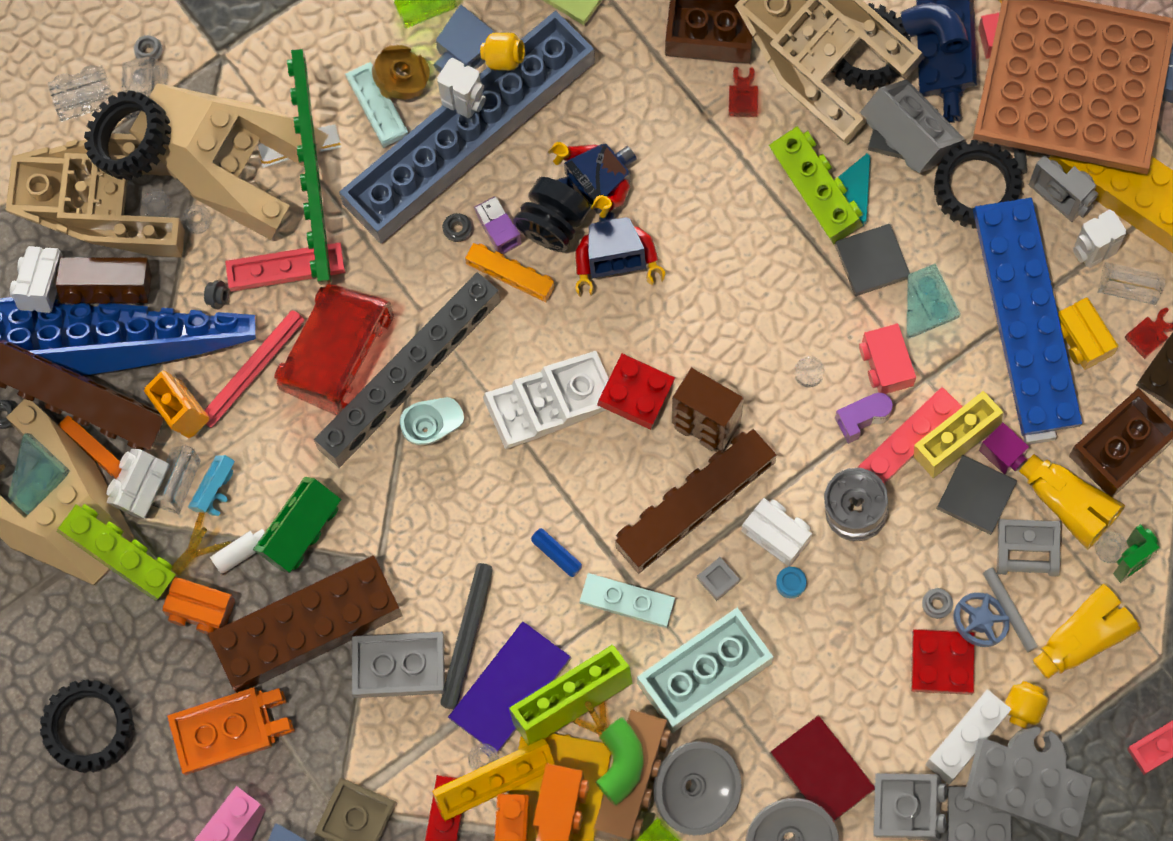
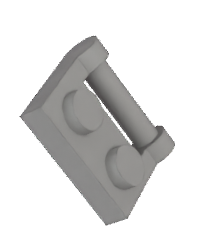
M998 520L997 574L1007 575V572H1030L1059 576L1060 521ZM1008 551L1049 552V561L1008 560Z

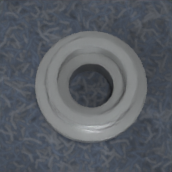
M149 35L140 37L134 45V54L142 63L157 61L163 52L161 42ZM147 48H153L152 52L144 53Z
M934 588L924 595L922 607L929 617L941 619L951 612L953 600L947 591ZM940 600L943 607L935 609L932 606V601Z

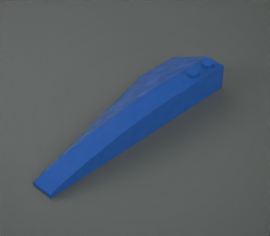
M0 298V341L6 340L80 375L111 372L172 361L256 339L255 315L217 312L214 316H209L199 310H191L189 314L175 313L174 308H161L159 312L148 311V306L106 303L99 304L96 307L89 306L86 303L73 305L59 304L57 299L54 301L52 311L44 313L37 312L36 310H19L13 298Z

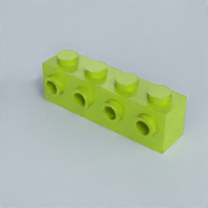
M796 126L769 144V147L833 245H835V241L844 239L863 226L859 219L863 214L854 200L848 203L843 194L848 191L839 177L833 180L828 171L832 167L823 154L817 156L813 150V147L817 144L808 131L802 133L799 127Z
M76 504L56 532L154 601L158 600L176 575L171 571L173 566L161 557L155 560L146 554L149 549L139 541L133 539L132 542L126 540L121 536L124 531L115 524L108 522L105 525L97 519L99 514L88 505L83 504L80 507Z
M613 644L510 707L509 710L515 728L528 745L548 737L633 684L630 666Z

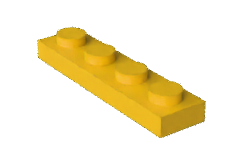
M542 738L432 790L440 814L446 821L497 797V794H503L543 775L546 763L555 765L548 743Z

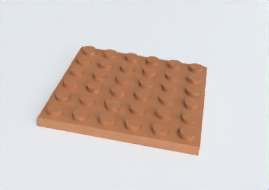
M1002 0L973 139L1147 174L1150 167L1173 43V18L1083 0Z

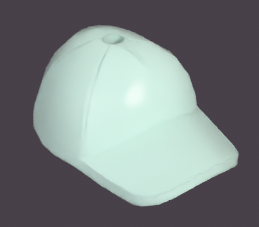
M450 397L417 402L406 408L400 417V427L404 437L415 445L435 443L458 429L464 422V415L460 405Z

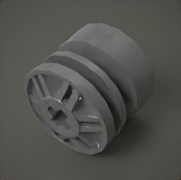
M847 468L837 473L828 482L824 493L826 520L831 530L839 537L853 542L865 541L876 536L884 527L888 516L887 489L881 478L872 471L863 468ZM854 504L856 507L862 505V512L859 513L857 510L851 512V505Z

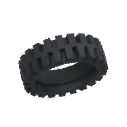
M868 3L875 12L911 42V37L907 34L901 17L896 18V12L893 10L886 12L885 6L880 5L879 9L874 8L873 3ZM844 58L831 71L832 73L836 72L835 77L839 81L844 79L845 85L850 87L852 84H855V89L862 90V87L866 86L867 91L874 90L875 86H878V88L883 87L887 82L892 84L895 82L896 77H900L889 65L876 70H862L850 65Z
M128 90L127 93L124 91L118 92V97L114 95L108 97L109 104L102 102L99 105L101 111L97 112L95 110L91 116L95 120L94 122L88 121L87 124L91 131L85 132L84 138L88 140L84 143L85 149L88 151L86 154L92 160L91 162L105 173L120 180H123V178L132 180L133 176L139 178L143 176L142 170L146 173L152 170L150 164L157 165L161 161L157 157L158 154H165L166 149L162 146L163 144L169 145L170 138L166 134L171 133V127L168 125L170 120L165 115V110L146 95L138 91L136 93L135 91ZM137 111L145 112L147 128L144 138L137 149L124 158L112 160L109 156L108 144L111 133L116 125L131 113Z
M971 140L970 144L967 145L966 141L960 143L958 148L954 146L948 154L944 155L936 171L934 195H936L938 206H942L941 211L945 215L949 214L950 220L953 222L959 220L961 221V226L966 227L967 224H971L972 228L977 229L973 208L960 203L953 196L949 185L950 175L953 170L965 161L981 160L996 166L1003 174L1006 182L1005 194L1000 202L1019 199L1022 187L1021 170L1017 168L1015 158H1010L1011 153L1006 149L1001 151V146L995 144L993 147L989 145V142L983 141L982 144H978V140Z
M88 679L81 680L79 683L76 681L69 683L70 686H63L58 689L59 693L57 695L53 694L49 698L51 701L49 705L45 704L44 716H41L40 719L42 742L49 754L64 767L81 773L89 771L92 773L99 772V769H107L111 767V763H117L121 759L122 753H126L129 749L128 744L133 739V714L124 697L111 686L101 681H90ZM85 697L99 698L107 702L115 713L117 720L116 733L112 741L102 751L92 755H77L68 751L61 743L58 734L61 715L76 700Z

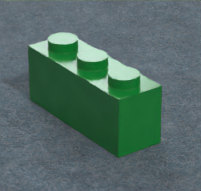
M304 477L253 550L280 571L290 573L292 570L297 569L304 559L303 554L309 545L315 544L321 536L320 530L326 521H330L338 512L337 506L342 499L315 478Z

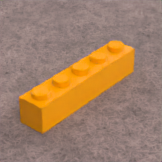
M472 244L465 257L467 265L547 303L555 288L551 277L548 275L542 276L531 267L525 268L514 259H506L500 252L495 251L494 253L483 244Z

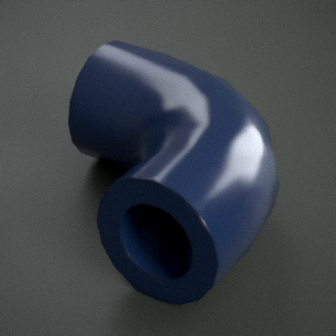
M929 2L901 11L903 26L911 38L925 32H934L938 36L940 49L944 53L959 52L968 46L969 41L966 29L959 15L948 6Z

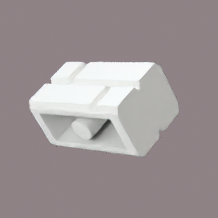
M454 58L449 59L437 77L441 103L452 111L456 109L458 114L470 118L475 111L479 112L485 103L486 97L482 94L484 85L481 84L478 70L470 66L464 67V63Z
M1108 210L1100 214L1097 219L1093 218L1083 224L1075 242V247H1073V252L1080 263L1084 262L1086 267L1092 268L1101 263L1103 259L1106 260L1117 254L1126 235V229L1114 211Z
M28 246L24 257L19 258L17 265L18 278L17 281H12L10 286V296L14 299L19 310H36L37 312L44 313L52 311L57 295L56 280L60 257H63L59 249H42L41 247Z
M131 449L130 452H126L119 464L122 470L118 478L113 479L107 488L106 494L109 497L106 503L134 517L145 519L170 464L140 449Z
M763 498L743 523L741 532L790 567L811 540L810 526L798 517L793 520L786 515V509L776 500L772 499L769 502Z

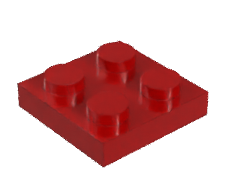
M621 353L598 400L597 406L651 430L675 377Z
M913 629L911 692L972 695L974 693V645L966 641L959 632ZM968 632L970 635L975 637L974 632Z

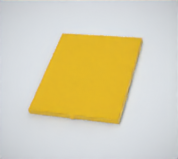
M551 734L544 739L549 745L555 765L582 770L584 780H588L589 790L586 804L580 803L578 810L582 811L581 816H583L580 833L573 834L572 841H594V826L603 797V792L597 786L596 781L608 772L611 752L604 743L574 738L568 734L565 736ZM522 736L520 737L518 750L528 746ZM543 775L509 790V794L529 796L527 841H536L538 834H535L533 822Z

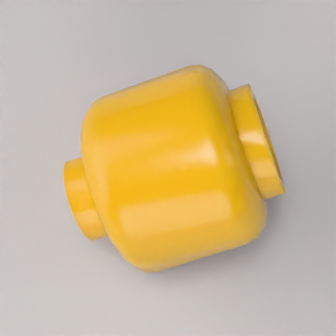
M491 33L486 38L485 43L481 44V59L485 60L487 67L491 70H515L520 63H523L525 58L524 42L519 40L518 36L514 33Z
M1022 681L1021 685H1013L1005 701V704L1011 708V711L1008 713L1011 716L1009 722L1026 729L1028 724H1039L1049 701L1043 695L1045 690L1025 681Z

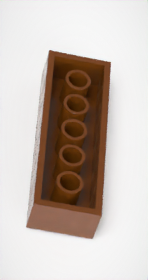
M372 555L209 633L208 636L232 688L237 693L256 687L352 641V636H362L403 615L375 556Z

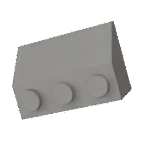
M907 79L880 87L860 111L866 118L867 124L885 138L890 148L900 153L909 168L918 173L932 169L942 160L945 154L949 153L950 149L954 146L957 148L960 143L965 141L963 136Z

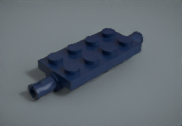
M916 0V5L932 2L948 6L959 15L966 29L969 44L965 49L955 53L942 52L938 36L934 32L930 31L917 35L918 49L924 55V59L918 65L919 92L924 97L939 95L943 98V117L949 123L955 122L954 117H956L958 122L962 119L960 97L963 96L966 88L977 86L974 0Z

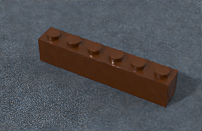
M6 340L0 341L1 388L6 389L7 386L19 390L17 395L24 399L34 401L36 398L45 402V408L55 413L61 414L62 411L74 415L72 420L81 425L89 426L91 423L101 428L99 432L113 439H116L117 436L128 440L127 445L134 449L144 451V448L150 450L153 447L165 421L158 410Z
M754 429L747 434L744 431L738 434L731 441L732 446L725 452L722 450L717 451L708 460L709 465L702 470L699 468L695 469L686 477V483L682 487L670 489L663 496L662 499L664 501L656 508L653 505L648 507L639 516L640 521L633 526L630 524L626 525L617 533L616 536L618 538L615 540L616 549L638 574L776 463L777 454Z

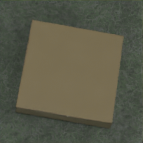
M340 777L314 834L327 841H380L397 803Z

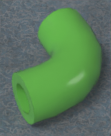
M623 717L612 723L599 737L610 750L613 763L608 772L596 781V784L615 806L625 799L638 784L644 767L642 744L632 727Z

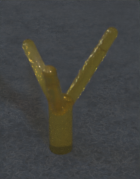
M199 512L188 548L172 565V571L177 575H180L195 557L221 550L231 543L227 541L196 550L207 532L205 527L200 530L205 515L204 512Z
M586 701L585 706L596 726L579 718L573 720L572 723L590 730L600 737L608 728L605 701L599 704L600 718L591 702Z

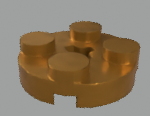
M391 45L385 47L376 57L372 66V77L375 84L380 88L381 95L389 99L394 97L402 100L420 96L430 77V70L426 60L421 55L419 57L411 52L412 49L407 46ZM400 68L401 72H406L407 74L400 76L396 73V70Z

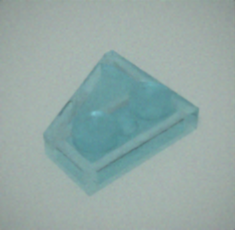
M936 264L908 275L907 339L960 317V312Z
M25 433L22 437L8 497L28 515L65 479L70 470L32 434Z

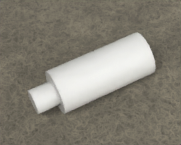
M263 529L255 534H252L251 531L247 532L210 556L221 575L256 553L253 548L265 533Z

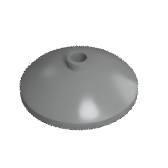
M701 741L690 742L673 750L660 765L654 782V800L660 816L670 827L688 835L708 834L723 826L734 813L741 794L740 773L733 758L721 747ZM691 780L692 785L690 789L686 790V783Z
M789 798L776 801L761 810L751 822L745 841H839V836L834 821L822 807L805 799ZM788 832L794 833L790 839L783 838Z

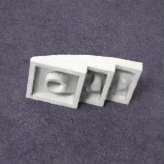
M593 351L544 366L541 372L515 379L512 385L486 392L483 400L504 448L508 449L551 434L605 411L606 409L597 406V403L609 378L597 352Z

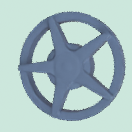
M987 593L968 594L957 603L954 609L953 619L957 631L966 641L979 647L994 646L1002 641L1009 630V617H1007L999 601ZM973 599L983 600L981 607L977 608L965 602ZM988 603L993 605L1000 615H993L988 609ZM961 609L969 614V626L966 629L961 623ZM1003 622L1002 632L999 637L995 638L992 626L994 623ZM972 630L979 633L985 632L989 640L977 639L968 632Z

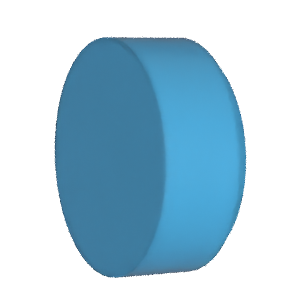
M796 567L784 568L777 576L776 588L785 598H797L805 591L806 576Z

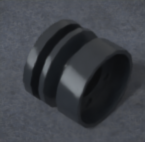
M539 177L528 194L531 202H525L521 205V212L516 214L513 222L516 228L533 242L555 252H564L570 245L569 240L575 236L573 227L581 226L590 211V205L583 196L568 185L549 177Z

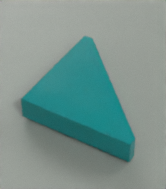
M868 153L838 176L848 191L843 194L848 203L854 200L863 215L859 219L863 226L866 225L870 168V155Z

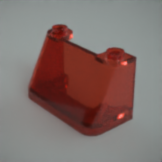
M327 284L325 288L320 287L315 296L316 304L285 363L281 362L277 367L274 378L278 379L277 386L279 390L337 416L348 405L344 401L348 392L351 393L353 390L352 383L375 338L381 336V327L388 329L394 319L391 303L387 300L337 285Z

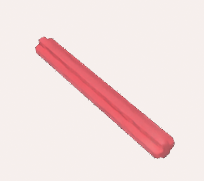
M292 310L287 314L206 407L204 411L209 416V421L205 424L206 426L211 428L219 421L304 323L303 317L298 312Z

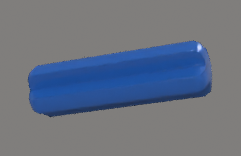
M540 528L532 535V543L570 577H574L579 573L582 564L544 529Z

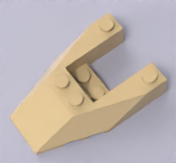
M739 0L735 5L779 84L846 145L862 129L866 122L822 81L852 47L860 40L903 79H906L924 59L923 53L863 0Z
M157 83L149 98L165 110V115L170 120L168 125L171 127V133L166 134L170 138L169 145L163 144L162 146L166 149L164 155L158 154L157 157L169 169L168 172L190 191V195L194 199L271 240L290 205L239 178L258 142L304 167V162L299 163L297 145H302L301 134L295 133L294 118L247 102ZM143 111L139 113L129 131L140 143L144 138L147 128V118ZM314 127L318 155L328 134Z
M111 133L108 144L109 156L112 160L124 158L137 149L140 142L132 134ZM76 139L66 142V145L51 149L45 147L12 156L6 202L7 213L91 244L150 256L182 257L185 229L180 219L174 217L124 215L128 180L112 177L95 166L86 154L88 151L85 149L84 143L88 140L78 141ZM161 161L157 165L151 163L152 170L148 173L142 170L143 175L172 176L168 172L169 169Z
M24 399L6 418L51 464L11 504L0 495V538L11 549L33 557L35 560L60 569L62 572L95 586L110 569L56 532L76 504L80 507L86 504L99 514L97 516L99 521L105 525L111 522L124 532L121 536L126 540L132 542L135 538L120 509L106 503L109 497L106 494L108 485L100 473L97 464L33 401Z

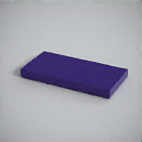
M522 621L448 718L497 755L517 730L513 724L509 708L554 681L571 660V657Z

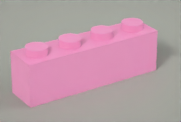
M236 786L194 841H252L266 809Z

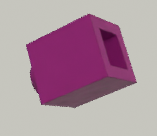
M1002 422L982 442L979 451L1006 475L1011 469L1016 472L1027 461L1028 458L1025 455L1029 446Z

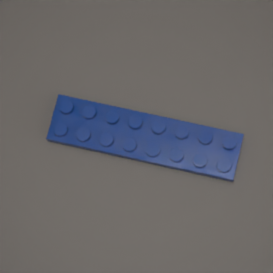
M1032 198L975 206L973 208L974 219L1021 434L1025 436L1080 427L1082 419Z

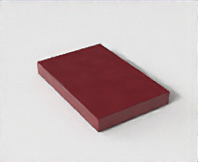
M819 715L770 751V755L805 800L814 802L822 807L831 816L833 821H836L875 791L873 783Z

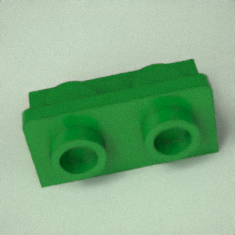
M1141 524L1135 527L1127 539L1126 544L1129 548L1121 554L1122 557L1116 562L1119 566L1113 574L1120 583L1147 565L1159 550L1158 540L1154 533L1149 529H1144Z

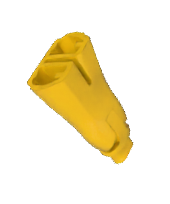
M1035 454L1019 470L1022 475L1029 479L1027 483L1030 486L1032 485L1036 495L1054 512L1087 550L1096 543L1125 508L1124 504L1088 484L1068 469L1054 463L1050 465L1048 459L1042 461Z
M1101 584L1076 612L1051 635L1046 645L1041 648L1042 653L1032 661L1040 672L1049 679L1055 673L1062 674L1064 669L1075 668L1104 650L1124 641L1139 632L1140 627L1136 619L1125 607L1118 608L1121 602L1108 586Z

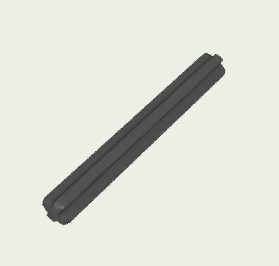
M478 563L476 565L445 682V694H442L440 701L441 706L447 709H454L459 701L493 571L492 566L488 564Z

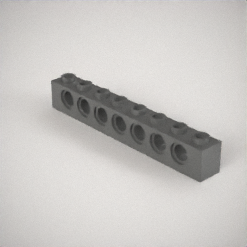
M476 272L314 438L317 449L340 468L500 303L499 290Z

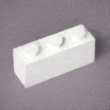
M987 689L929 758L926 766L950 785L975 755L978 740L982 738L988 739L1011 711V708Z

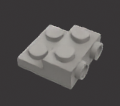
M1043 156L1036 163L1029 182V186L1071 222L1079 215L1082 218L1085 217L1093 208V201L1099 195L1095 191L1096 184L1087 172L1079 171L1074 166L1066 174L1058 162L1049 160L1046 156Z
M875 774L873 836L879 838L940 841V833L946 832V815L940 814L941 802H946L947 800L946 783H941V778L937 774Z

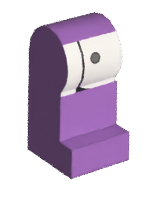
M495 196L474 207L482 227L497 252L504 254L521 245V236L518 229L513 225L507 213L505 214Z
M878 392L837 410L835 420L847 443L849 444L859 439L860 429L871 424L886 422L891 415L892 400L888 395Z

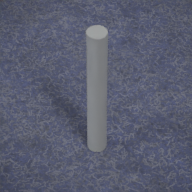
M992 567L984 571L985 579L1007 617H1009V621L1027 653L1038 648L994 568Z

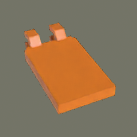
M253 687L167 715L182 774L188 775L270 748L273 743H276L275 737L295 732L292 720L288 717L272 722L269 719L267 708H274L287 703L284 691L277 688L262 693V690L257 691Z

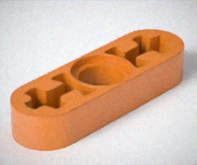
M67 415L58 426L108 474L117 479L122 470L119 467L120 461L82 426Z

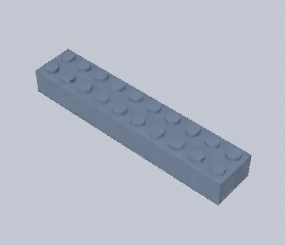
M556 10L521 39L525 46V58L523 63H520L515 70L499 71L491 70L487 67L480 73L481 84L484 85L482 94L486 97V100L479 112L475 111L472 117L466 118L458 114L456 109L452 111L442 105L339 191L343 205L380 244L595 63L594 48Z

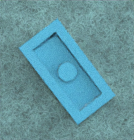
M226 455L215 456L188 505L189 509L195 512H207L212 516L220 515V512L214 509L213 502L215 499L221 502H227L228 500L224 494L216 492L222 484L225 485L230 480L233 474V469L231 468L235 462L233 459Z

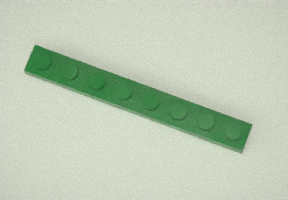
M303 49L291 50L292 59L287 60L289 77H294L295 88H290L292 105H297L298 116L294 117V128L296 134H301L302 145H297L299 163L304 162L305 174H300L302 192L307 191L308 203H303L305 220H311L312 231L307 232L308 248L314 249L315 260L310 261L312 278H317L320 285L332 284L307 64Z

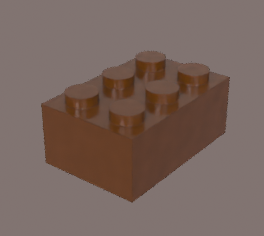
M670 0L665 39V56L750 64L753 36L735 6L739 0Z
M691 367L672 397V424L675 425L674 428L679 433L685 436L691 434L700 439V444L708 450L715 451L717 449L718 451H724L741 424L744 397Z
M1137 388L1073 447L1069 457L1106 494L1113 498L1173 443V421Z

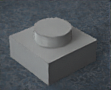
M721 557L697 575L699 582L716 601L740 582L737 575Z

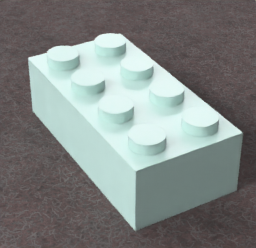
M737 607L637 676V684L660 717L667 720L668 728L674 733L770 666L773 661V655Z

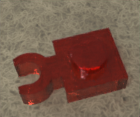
M734 67L733 81L736 85H729V116L757 117L758 86H750L754 81V68L750 67L749 75L743 78L738 74V67Z
M1167 307L1159 311L1155 322L1146 317L1125 336V339L1144 359L1167 341L1168 336L1164 332L1173 331V322L1166 323L1163 320V317L1169 311Z

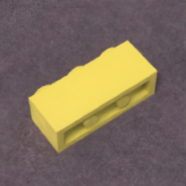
M982 391L914 445V458L932 478H935L992 433L1002 423L1003 411Z

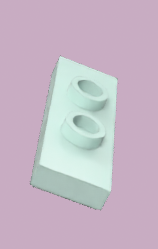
M369 62L345 75L384 148L403 139L408 134V131L391 99L381 95L380 88L375 84L372 77L373 65Z
M588 573L579 602L583 605L667 628L675 597Z

